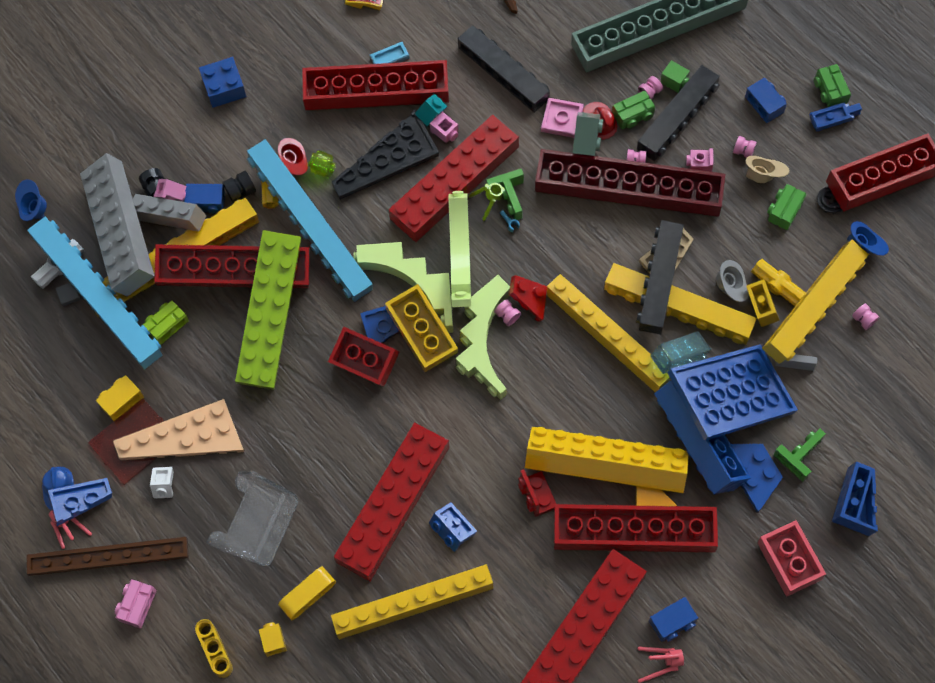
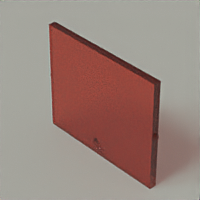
M143 398L88 443L101 457L104 464L125 485L157 459V457L120 460L113 441L164 421Z

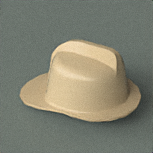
M749 156L745 160L748 166L746 177L758 183H766L774 177H785L789 173V168L786 164L776 160L758 156Z

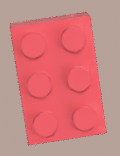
M797 520L761 536L757 542L786 597L823 580L826 575Z

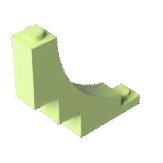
M454 191L452 194H449L452 307H471L468 196L463 191Z
M402 242L357 245V252H354L353 255L362 270L381 271L397 276L412 286L418 284L436 314L441 316V322L448 333H453L449 273L427 274L425 257L403 259Z

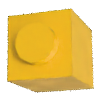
M272 622L263 625V628L259 629L263 649L267 657L287 651L279 624Z

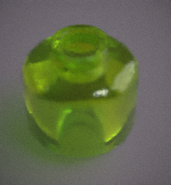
M318 150L316 153H312L308 166L312 173L326 177L329 172L333 173L336 163L333 162V155Z

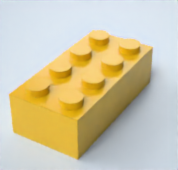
M418 284L385 303V309L424 372L458 353V347Z

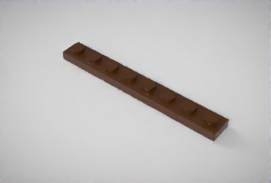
M179 537L28 554L27 575L34 576L189 558L188 538Z

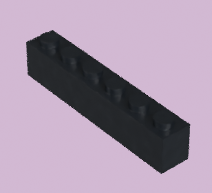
M472 25L458 37V48L532 112L535 113L548 101L550 95L548 86L540 83L533 73L523 68L520 62L513 60L507 51L500 49L494 40L487 38L481 29H477Z
M701 65L638 140L637 150L639 152L646 151V156L654 162L658 157H662L669 143L672 145L675 142L679 131L683 132L688 125L689 119L695 118L699 107L707 103L709 95L711 93L714 94L718 90L720 76Z
M661 220L660 227L656 226L654 238H658L657 244H652L651 255H654L653 261L649 260L647 271L650 272V277H645L643 288L647 289L646 295L642 294L640 306H643L642 312L638 311L636 323L640 324L639 331L662 334L684 227L683 224Z

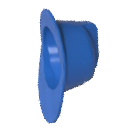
M28 179L23 180L18 185L15 193L20 218L23 221L44 218L47 208L46 200L39 194L35 182Z
M858 221L852 223L851 234L847 238L848 242L853 239L867 253L871 252L880 256L888 253L889 247L887 243L866 224Z
M52 467L43 477V497L46 506L50 510H52L48 490L74 485L73 475L65 467Z

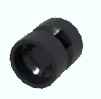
M158 168L148 169L139 176V181L145 190L146 196L154 197L158 180L164 179L161 170Z
M246 170L237 174L235 179L231 177L222 182L233 203L241 200L243 195L249 196L256 192V188Z

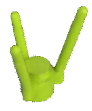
M498 183L485 184L484 187L469 194V198L486 191V197L490 200V203L482 218L483 221L488 217L495 201L502 198L505 188Z

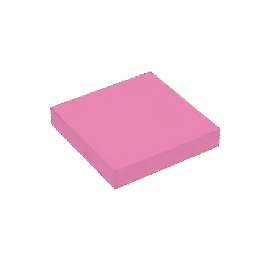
M548 98L541 132L574 138L578 112H583L584 104Z

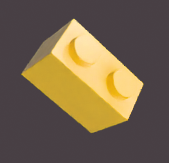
M765 280L747 285L746 287L761 327L780 321Z
M125 375L117 379L111 388L100 393L96 402L116 422L143 399L144 396Z

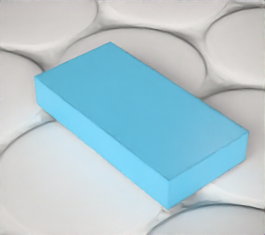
M403 42L370 54V59L373 64L400 63L410 59V56Z

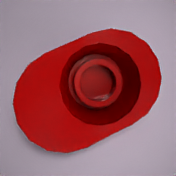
M592 102L586 105L583 109L584 113L600 114V119H603L602 133H598V138L609 139L614 136L617 131V122L610 108L601 102Z
M292 138L281 140L278 144L277 155L290 173L293 175H303L306 173L308 163L304 147L301 143Z

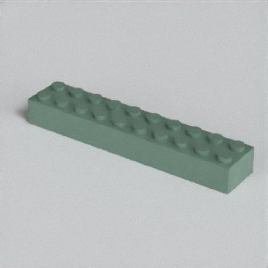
M653 0L573 32L571 46L587 73L746 9L748 0Z

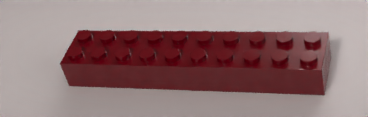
M541 149L535 180V192L719 217L722 208L726 174Z

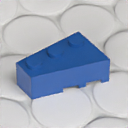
M855 462L848 467L832 522L867 536L878 531L875 516L877 506H875L876 482L874 468L859 462Z

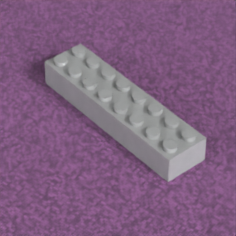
M106 153L81 172L80 175L111 290L129 296L155 277L122 161Z

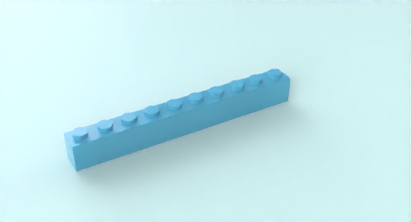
M265 139L247 151L249 165L258 170L257 175L262 182L266 181L273 197L277 196L280 200L278 202L283 211H288L290 214L289 219L293 225H298L301 229L299 232L302 237L310 241L312 251L316 255L319 254L321 256L323 266L332 271L334 281L337 284L341 283L345 296L348 299L352 298L355 302L372 291V282Z
M45 216L27 231L145 370L162 356L160 351L161 345L155 338L153 340L150 339L148 336L150 332L144 325L141 327L138 325V318L134 313L126 311L125 308L127 306L122 299L119 298L117 300L114 297L116 293L111 290L110 285L105 286L102 283L105 281L98 272L94 273L91 270L93 268L91 263L87 259L83 261L80 257L82 253L76 246L71 247L69 244L71 241L65 233L60 234L58 231L60 228L55 221L52 220L50 222Z

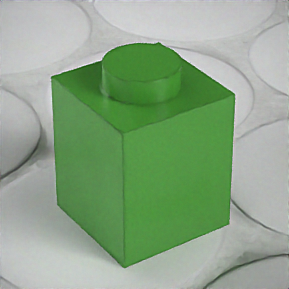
M671 60L662 72L660 82L679 93L690 80V71Z

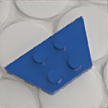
M731 444L751 477L741 487L755 511L759 512L781 482L783 476L763 444Z

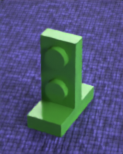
M522 169L487 179L486 184L498 183L505 188L502 197L508 201L507 209L509 214L513 215L516 220L522 219V208L513 186L524 183Z
M821 429L816 433L812 431L805 438L807 442L803 446L799 444L792 452L781 444L773 456L804 482L811 473V470L801 461L823 440L826 433Z

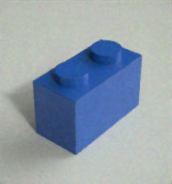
M765 77L747 88L745 98L766 123L785 112L787 105L785 98L778 94L774 85L768 82Z
M186 184L184 202L197 204L203 212L217 214L220 210L224 209L226 192L223 184Z
M686 597L651 616L649 623L661 642L665 640L670 642L679 636L677 633L685 630L687 632L694 628L698 616Z

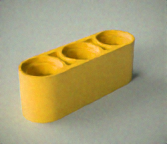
M321 566L289 592L279 602L278 606L291 620H294L335 585L336 580Z
M207 619L200 620L196 624L195 631L211 669L218 677L226 678L232 673L233 667L217 629L211 621ZM206 626H210V632L206 635H203L201 633L202 629ZM218 644V650L215 653H210V647ZM224 662L227 664L224 671H217L220 663Z

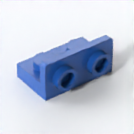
M452 502L436 511L429 521L431 528L437 532L445 544L454 552L458 550L462 543L473 537L477 532Z

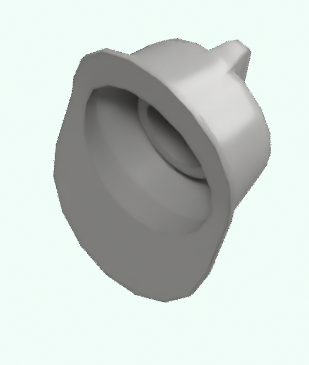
M726 260L722 263L720 271L716 276L717 286L734 301L743 302L749 295L743 269L737 262Z

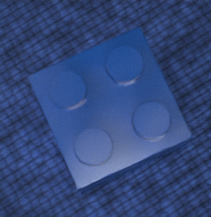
M233 57L199 67L212 108L247 97Z

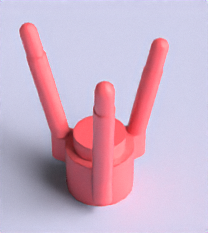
M51 510L49 513V517L52 520L50 524L54 528L61 548L65 549L58 527H62L70 540H74L72 533L66 525L69 520L57 526L53 511ZM75 517L70 519L87 535H92Z
M637 648L639 651L665 653V655L649 656V660L665 659L666 666L670 665L666 669L638 679V683L648 681L671 671H678V666L684 665V656L681 649Z

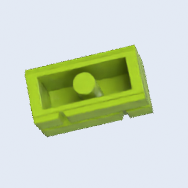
M171 300L169 303L162 304L155 315L148 316L143 325L150 332L149 335L153 339L155 338L161 345L189 320L187 315Z

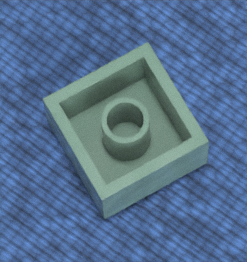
M578 112L573 153L595 156L596 151H599L601 138H598V133H602L603 119H600V114Z

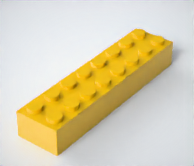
M532 427L527 447L525 468L684 493L688 470V453L679 448L672 449L660 445H647L641 442L634 443L621 439H608L602 436H589L582 433Z

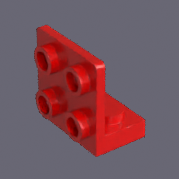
M521 470L520 477L518 478V487L521 494L526 495V505L529 512H533L535 517L554 510L556 502L543 472L540 471L527 477L525 470Z

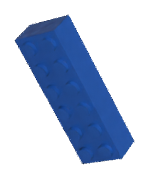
M672 380L654 393L658 404L664 409L668 421L674 426L678 438L684 443L688 455L693 458L698 472L703 475L707 482V487L713 494L734 491L751 479L725 435L704 441Z

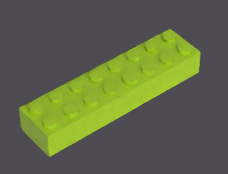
M266 230L262 232L235 379L236 384L271 390L275 389L301 245L300 236Z

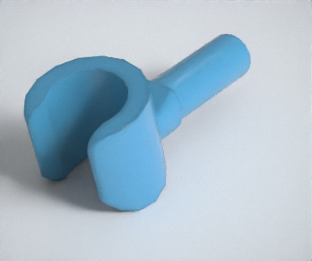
M503 210L500 211V214L508 223V230L510 232H514V229L511 227L512 224L519 228L520 223L518 220H512Z

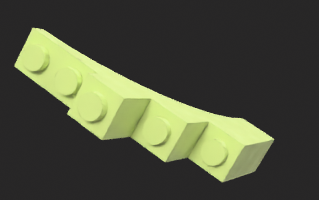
M497 275L471 297V307H465L464 313L472 321L460 330V340L468 348L456 357V369L468 378L474 375L481 384L484 382L488 386L487 389L492 396H497L501 400L506 396V387L498 379L490 364L487 353V336L495 315V309L510 296V286Z

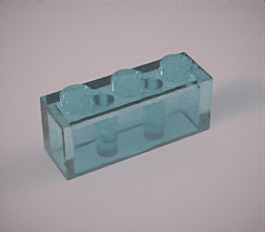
M699 331L660 344L650 357L660 371L665 374L671 368L706 359V355L710 352L711 348Z

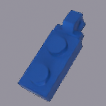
M844 102L811 112L809 117L817 132L853 120L855 116L861 114L862 108L860 103L849 106V104Z

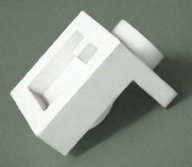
M172 467L152 469L150 487L153 498L173 497L171 486L174 472Z

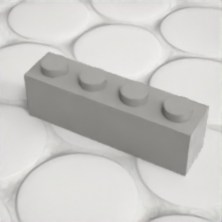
M135 194L133 198L139 221L199 232L206 218L205 213L197 204Z

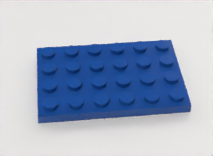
M761 344L671 368L667 372L704 441L788 416L798 410L768 356L762 349Z

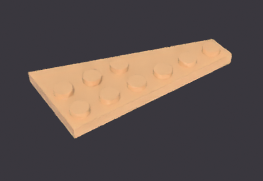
M224 399L113 441L120 460L144 459L145 457L206 455L207 453L225 454L235 451L237 453L244 452Z

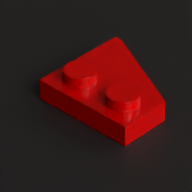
M517 275L512 276L509 295L515 301H518L526 311L530 310L536 316L534 318L536 321H542L544 318L547 286Z

